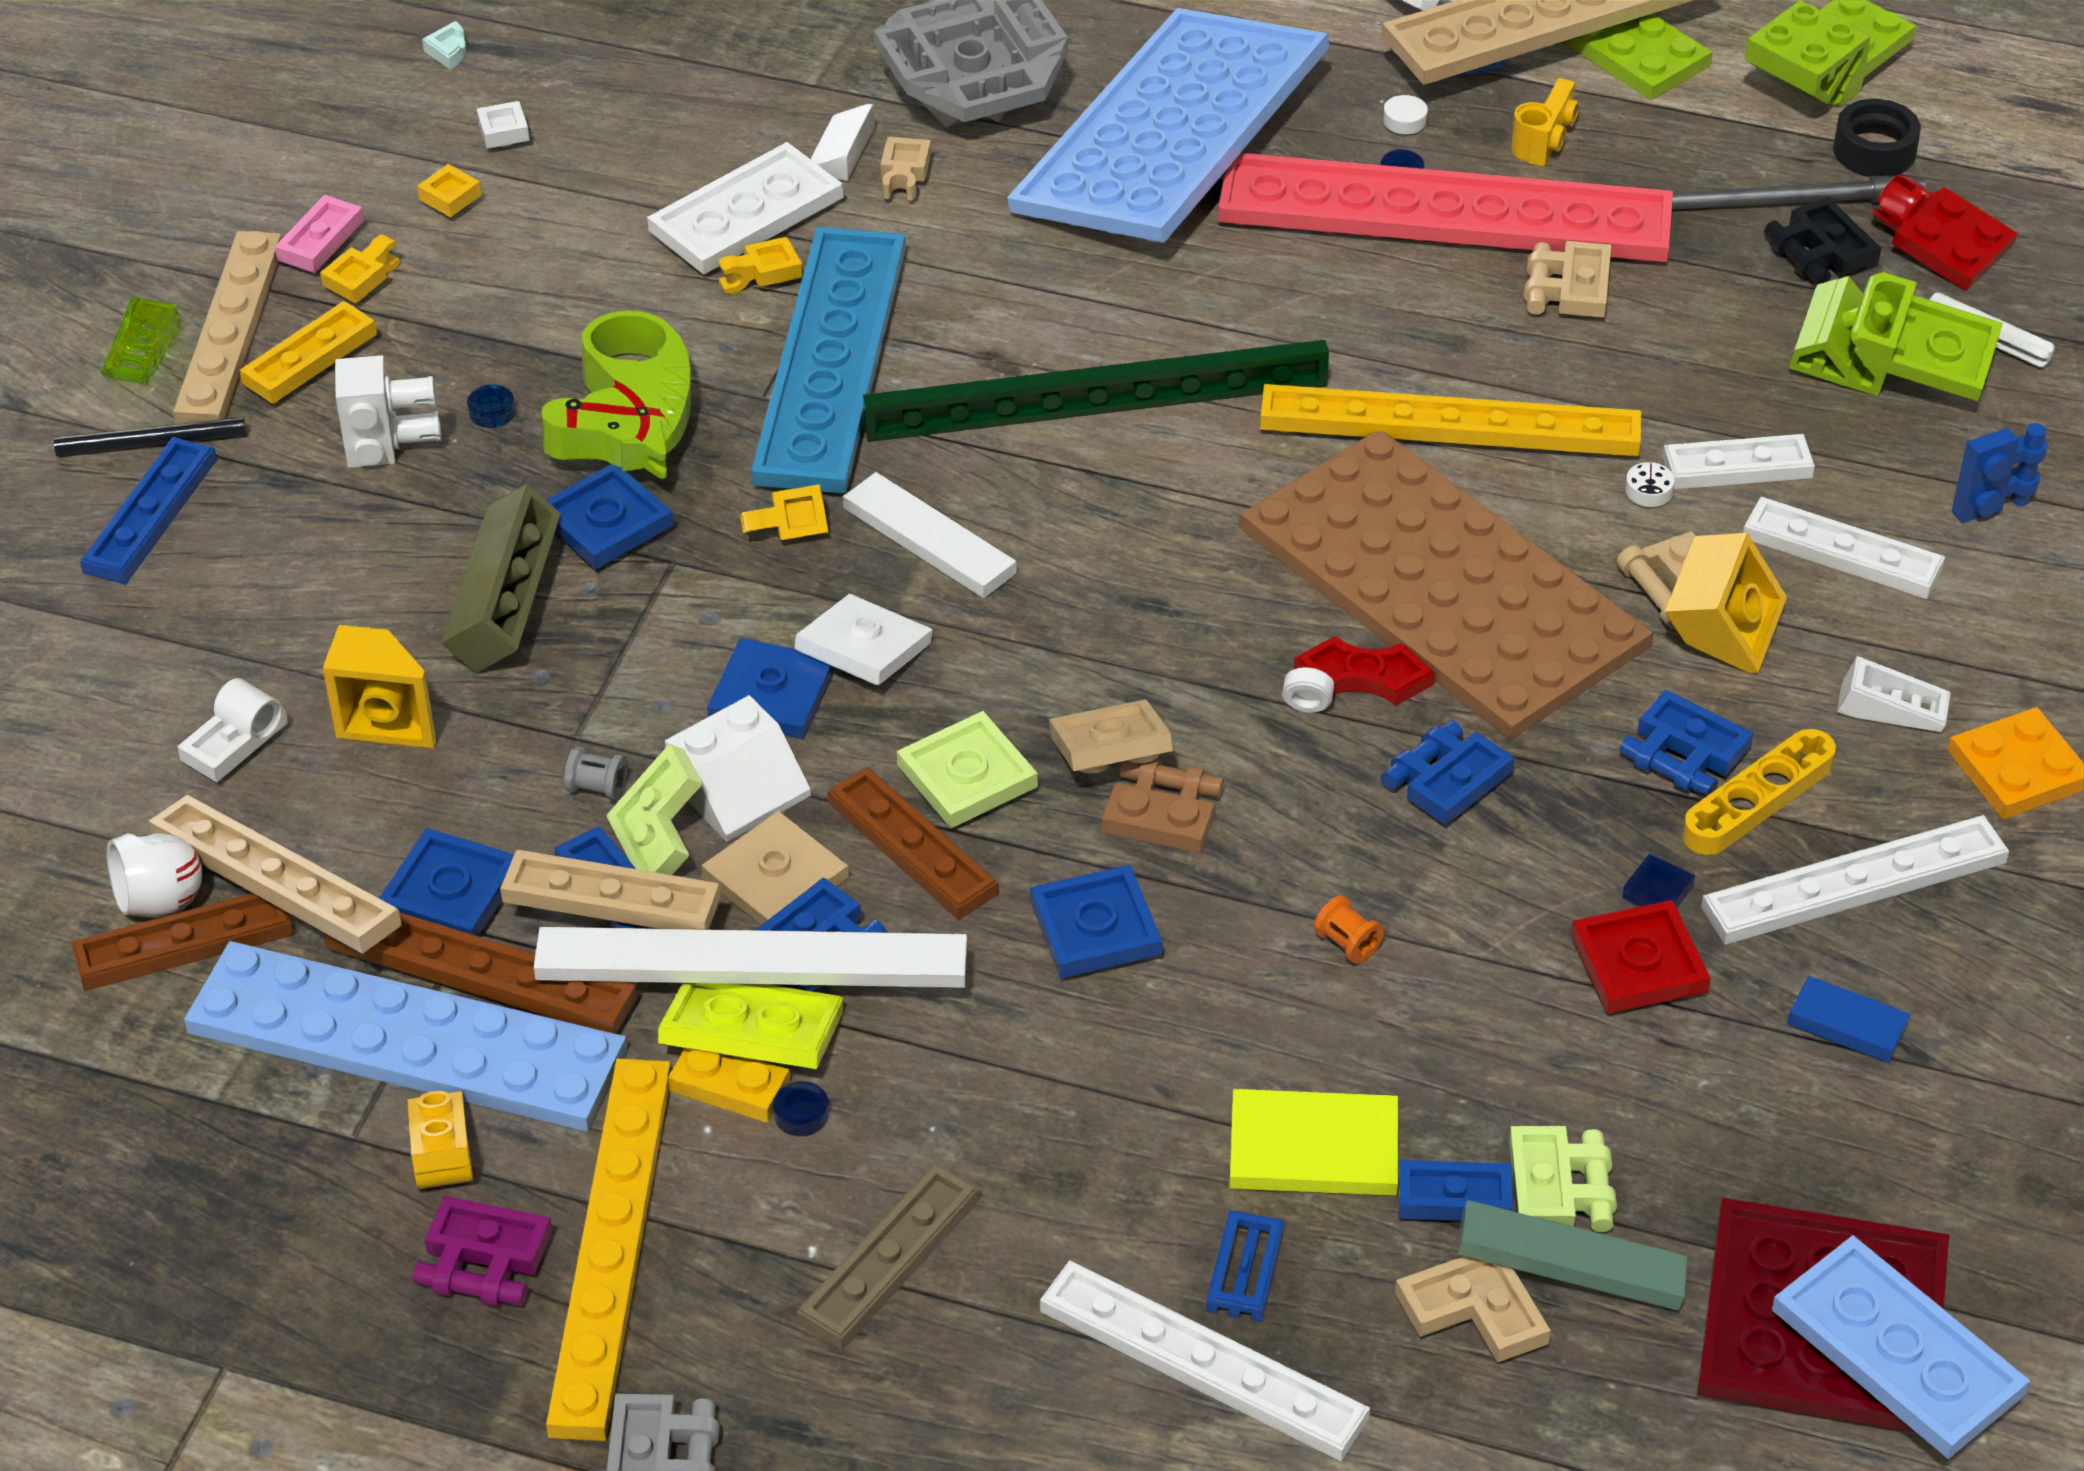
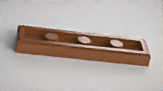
M868 766L827 791L828 803L957 920L962 919L999 895V883Z
M251 893L71 941L84 991L222 955L229 941L256 946L293 936V931L286 911Z

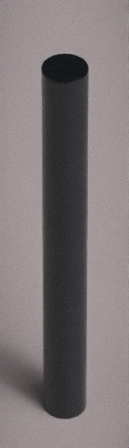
M245 417L55 437L54 449L56 456L165 445L168 444L172 437L192 442L247 436Z

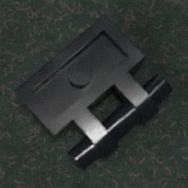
M1829 197L1792 210L1789 226L1783 227L1778 221L1774 220L1769 222L1764 229L1765 235L1771 240V247L1780 256H1787L1795 263V271L1803 279H1811L1816 285L1830 280L1831 273L1825 267L1832 266L1842 276L1877 263L1880 259L1881 247ZM1808 242L1813 249L1806 250L1801 244Z

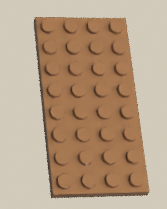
M1384 431L1371 433L1243 511L1239 516V528L1389 646L1400 643L1404 644L1435 672L1436 683L1510 741L1652 647L1654 632Z

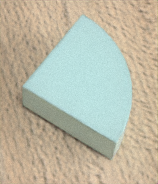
M456 21L422 39L424 52L450 70L456 67L466 54L464 31Z

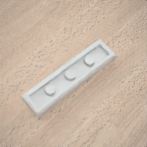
M877 472L843 496V508L983 599L1017 573L1016 560Z
M1760 497L1743 530V533L1747 532L1754 543L1924 599H1928L1945 561V556L1764 497Z

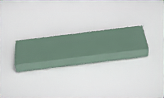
M1471 1200L1466 1201L1461 1218L1458 1255L1678 1311L1683 1303L1687 1269L1686 1255Z

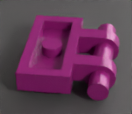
M443 1196L424 1239L427 1253L438 1255L440 1259L437 1265L418 1261L413 1271V1283L432 1287L433 1293L452 1297L457 1292L480 1297L482 1304L500 1307L503 1302L523 1306L527 1298L528 1285L511 1281L509 1278L512 1271L529 1275L535 1274L552 1233L551 1219L546 1216ZM464 1261L489 1266L486 1275L461 1270Z

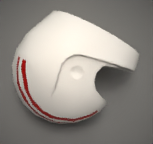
M127 833L108 841L107 866L110 883L116 903L124 915L160 918L181 912L196 897L202 882V867L195 849L188 842L165 833H155L141 837Z

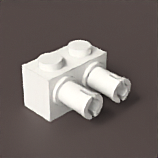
M383 355L335 359L336 403L348 468L395 464V449H399V444L427 441L441 442V425L438 411L396 416L394 409L436 407L433 376L391 380L390 376H386Z

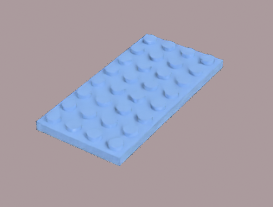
M1177 8L1007 197L1010 212L1036 219H1046L1067 223L1071 226H1082L1107 231L1111 234H1122L1152 242L1165 243L1330 48L1328 33Z

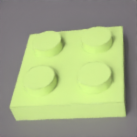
M984 711L897 751L898 767L950 828L1038 787V773Z

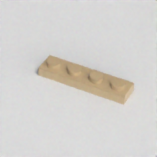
M516 850L500 888L502 902L658 929L709 930L721 898L720 885L716 882L523 850Z

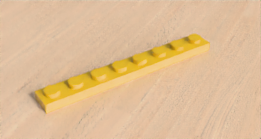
M1264 384L1260 429L1366 437L1375 431H1384L1393 439L1639 456L1641 410Z
M616 1058L546 1423L548 1438L591 1441L607 1440L669 1094L668 1076L671 1072L670 1061Z

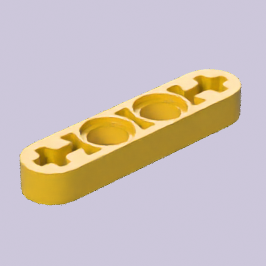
M1803 729L1793 734L1688 810L1682 834L1684 844L1690 850L1703 855H1713L1725 850L1829 774L1832 770L1836 750L1834 740L1829 734L1816 729ZM1769 773H1779L1786 776L1790 782L1776 785L1768 782L1764 776ZM1734 798H1745L1752 801L1755 807L1750 810H1740L1733 807L1729 801ZM1717 824V828L1715 831L1712 829V827Z

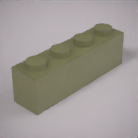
M528 484L487 506L441 642L444 647L476 673L518 650L561 515L558 510Z

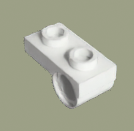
M241 678L232 679L221 688L215 699V716L177 746L179 757L182 762L217 783L288 723L286 711L280 701Z

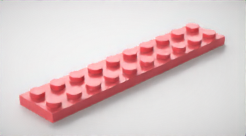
M1240 153L1225 171L1218 207V222L1270 226L1282 229L1315 230L1327 233L1359 234L1371 237L1404 238L1416 241L1448 242L1461 245L1493 246L1505 249L1533 250L1536 243L1545 242L1550 245L1551 251L1565 252L1566 241L1609 244L1611 245L1610 257L1667 262L1673 191Z

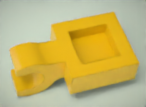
M381 234L375 237L362 252L352 247L320 272L323 286L356 304L387 279L386 273L393 271L400 264V258L389 253L397 245L396 241Z
M787 236L744 246V255H730L719 259V266L724 275H730L719 278V284L725 294L740 292L753 279L756 280L759 287L802 278V262Z
M820 484L771 493L773 507L742 512L740 514L743 533L777 527L779 541L828 532Z

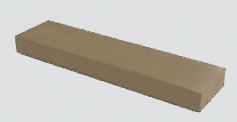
M934 1163L796 1311L797 1323L838 1349L843 1350L979 1202V1188Z

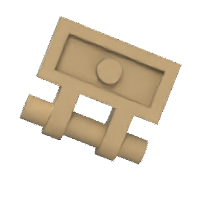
M1566 241L1565 252L1551 251L1550 245L1545 242L1536 243L1533 247V252L1527 259V273L1530 276V279L1526 281L1524 286V299L1527 302V310L1531 314L1539 315L1544 312L1545 306L1549 301H1560V314L1605 318L1611 245ZM1552 274L1562 275V279L1550 278V276Z

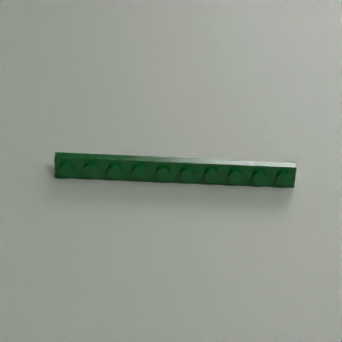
M1325 340L865 394L863 395L865 434L867 442L1262 395L1264 384L1315 388L1327 387L1329 350Z

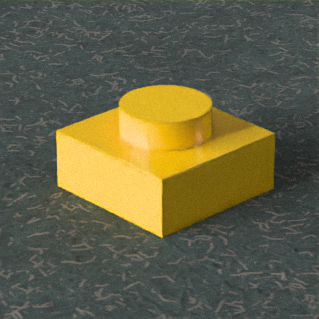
M449 164L417 186L420 201L449 217L454 216L482 195L479 180Z

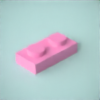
M323 195L275 246L277 260L316 273L364 222L362 207Z

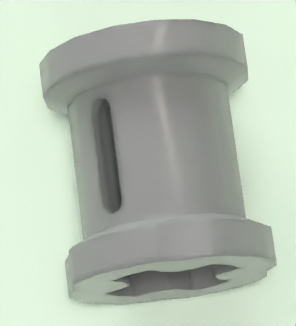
M576 746L571 750L566 762L564 787L566 791L576 792L579 788L606 794L607 799L618 800L622 795L627 779V758L623 755L607 758L587 754L585 748Z

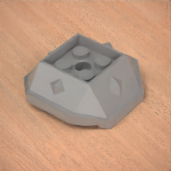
M935 0L898 10L887 20L884 26L880 25L874 30V45L905 93L921 101L945 128H950L983 118H990L999 122L1006 112L1045 101L1068 52V36L1042 0Z

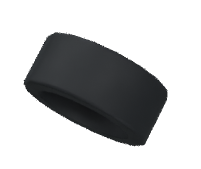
M1877 98L1859 100L1847 105L1839 113L1833 150L1837 159L1850 170L1869 176H1893L1907 170L1915 162L1921 124L1917 115L1910 109L1894 101ZM1867 132L1882 133L1895 138L1897 141L1888 143L1872 142L1859 137L1857 134Z

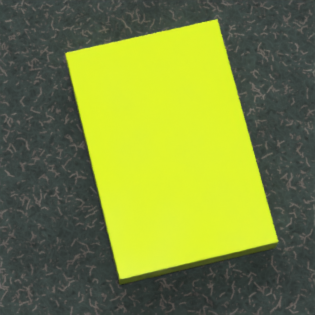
M682 983L658 1027V1043L817 1069L843 1015L844 997L768 984Z
M1233 1089L1229 1189L1397 1196L1398 1096Z

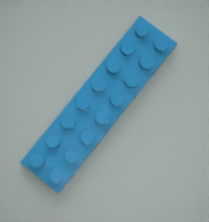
M816 227L751 469L752 485L796 489L820 484L822 492L846 494L864 422L863 395L871 393L906 249L905 234Z

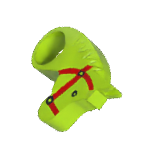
M631 310L604 314L591 321L582 333L583 380L586 387L592 393L580 400L558 398L547 402L542 407L544 452L560 460H605L621 467L623 472L645 468L658 478L665 479L667 476L666 454L682 438L691 412V367L688 351L680 335L668 322L656 315ZM631 353L649 356L651 358L643 361H637L636 359H616L612 358L611 356Z

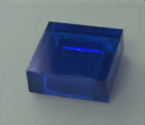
M1649 853L1624 885L1622 898L1638 906L1673 900L1676 908H1678L1692 890L1695 875Z

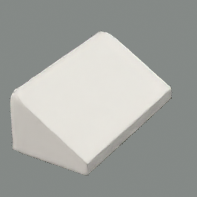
M866 104L833 115L811 160L836 179L848 181L875 129L874 105Z

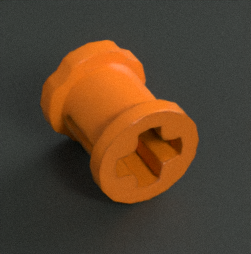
M1343 895L1332 898L1323 906L1314 922L1315 933L1321 938H1331L1346 950L1345 955L1347 959L1355 964L1367 960L1377 950L1384 937L1385 929L1383 925L1375 920H1366L1352 909L1351 900Z

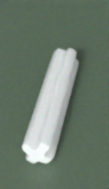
M1934 293L1929 299L2002 322L2003 325L1996 344V349L2038 368H2045L2053 358L2055 345L2050 341L1942 293Z

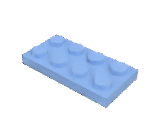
M1854 1235L1774 1297L1773 1312L1947 1459L1952 1457L2027 1394L2030 1380Z

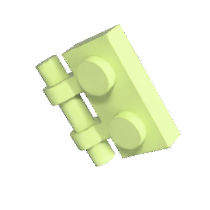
M1511 1126L1509 1146L1516 1212L1574 1227L1575 1211H1584L1590 1216L1591 1228L1594 1231L1601 1233L1610 1231L1614 1226L1612 1214L1617 1209L1615 1190L1609 1186L1608 1173L1613 1166L1611 1151L1604 1145L1603 1133L1595 1129L1587 1130L1581 1136L1582 1144H1568L1566 1126ZM1571 1171H1580L1583 1175H1586V1184H1572Z

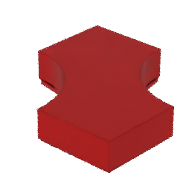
M1334 636L1294 658V669L1314 668L1329 675L1334 682L1333 695L1343 692H1365L1380 696L1395 706L1433 686L1435 681V672L1402 643L1383 649H1365L1352 646Z

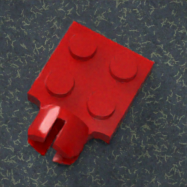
M1902 174L1895 176L1885 186L1877 200L1880 204V209L1874 208L1872 212L1877 222L1895 233L1891 244L1965 291L1973 286L2013 246L2018 235L2016 231L1943 186L1934 193L1929 192L1925 186Z

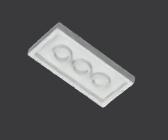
M786 142L648 216V231L704 275L719 267V259L730 255L739 256L744 253V246L764 242L844 198L843 183Z

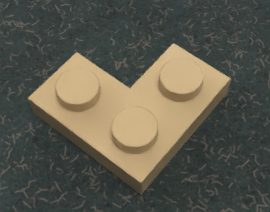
M1463 1256L1396 1280L1395 1295L1420 1337L1472 1319L1497 1363L1549 1344L1551 1330L1513 1268Z

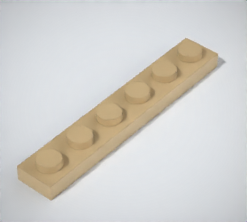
M237 231L173 410L175 424L226 418L240 377L239 370L243 368L279 263L275 246L282 239L281 233Z
M189 795L184 796L148 821L151 835L165 833L183 839L195 849L203 866L362 954L402 926L398 908Z

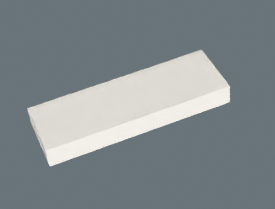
M1804 434L1664 445L1662 455L1665 467L1674 475V489L1813 478L1815 467Z

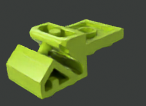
M1799 0L1747 39L1745 60L1758 69L1821 102L1834 107H1842L1861 92L1865 76L1914 40L1917 25L1868 0H1832L1820 10L1811 4Z
M1886 272L1870 276L1864 293L1861 292L1850 276L1816 286L1789 368L1875 396H1879L1886 373L1978 401L2003 323L1913 295L1917 282Z

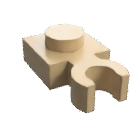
M887 137L880 164L884 199H890L891 192L897 188L907 190V200L912 201L916 197V181L925 182L931 157V140Z

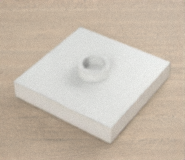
M849 593L796 634L794 649L879 686L931 644L933 629Z

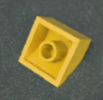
M1747 532L1702 535L1694 537L1688 555L1682 563V569L1672 595L1667 600L1665 613L1685 644L1748 673H1759L1787 596Z
M338 625L323 665L336 738L434 748L436 735L426 675L423 668L389 630Z

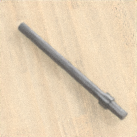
M1889 175L1871 176L1869 181L1673 192L1672 210L1816 202L1826 197L1833 201L1870 199L1871 203H1879L1877 201L1885 186L1891 181ZM1925 178L1914 179L1927 188Z

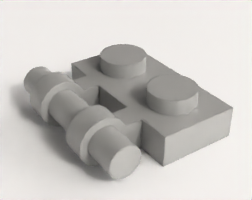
M615 1394L607 1471H715L714 1466L710 1464L711 1450L718 1443L720 1427L718 1421L714 1419L715 1403L709 1399H697L692 1404L691 1415L675 1414L674 1395ZM672 1442L688 1445L687 1460L670 1459Z

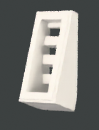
M1857 656L1843 679L1837 712L1859 719L1942 732L1946 725L1951 692ZM1921 703L1929 704V709L1922 708Z

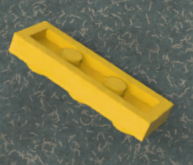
M343 301L241 368L239 371L242 384L274 404L334 364L335 359L343 358L376 336L375 320Z

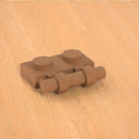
M1160 759L1146 763H1133L1129 760L1122 761L1120 777L1136 780L1137 783L1135 786L1115 782L1101 818V832L1201 854L1214 819L1215 803L1199 800L1201 795L1220 798L1224 779L1206 775L1205 769L1189 766L1187 770L1163 766ZM1156 785L1182 791L1179 796L1156 791L1155 788Z

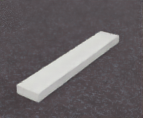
M1982 815L1703 895L1701 908L1723 944L1727 945L2006 864L2009 850L1986 817Z
M1070 1260L1040 1299V1312L1339 1461L1343 1460L1369 1420L1370 1407Z

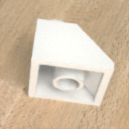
M750 695L665 740V748L672 744L685 750L703 783L687 802L726 842L759 825L777 811L781 813L811 796V789L779 724Z

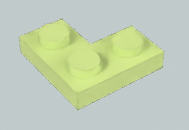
M669 744L606 815L629 861L637 870L673 875L690 856L671 819L703 784L685 750Z

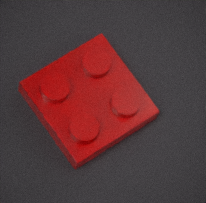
M1673 900L1572 921L1571 936L1607 1014L1709 992L1711 978Z

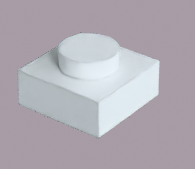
M519 101L476 109L478 124L486 149L499 146L506 147L515 143L530 141L528 126Z

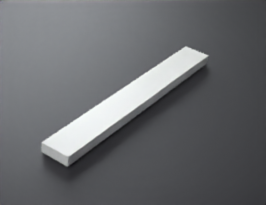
M539 927L534 975L535 980L965 988L967 934Z

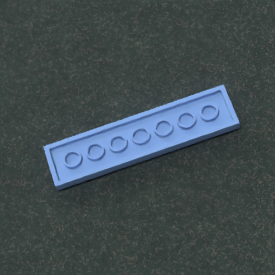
M232 941L228 942L184 1019L188 1034L427 1093L431 1091H445L447 1093L462 1091L464 1102L589 1132L612 1084L616 1058L624 1059L628 1051L626 1036Z

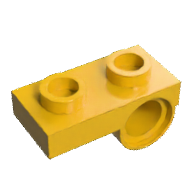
M1558 78L1545 104L1528 102L1519 105L1515 109L1511 151L1514 156L1528 161L1530 164L1545 167L1553 151L1559 152L1565 139L1566 126H1573L1578 115L1579 101L1573 100L1575 81Z
M431 1091L419 1098L407 1099L411 1157L417 1190L473 1181L462 1091L451 1093Z

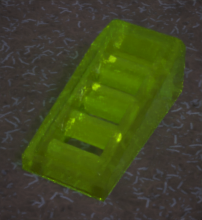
M132 296L101 370L104 377L147 385L180 327L181 319L176 305ZM144 325L156 327L154 331L143 329ZM137 337L149 339L150 343L135 340L137 339ZM131 349L146 353L144 356L130 354L128 352ZM122 362L139 364L140 367L135 369L120 365Z

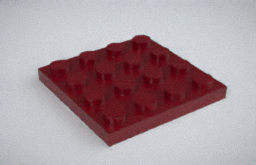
M1722 1197L1697 1395L1915 1432L1773 1312L1772 1306L1774 1297L1854 1235L1944 1309L1950 1234Z

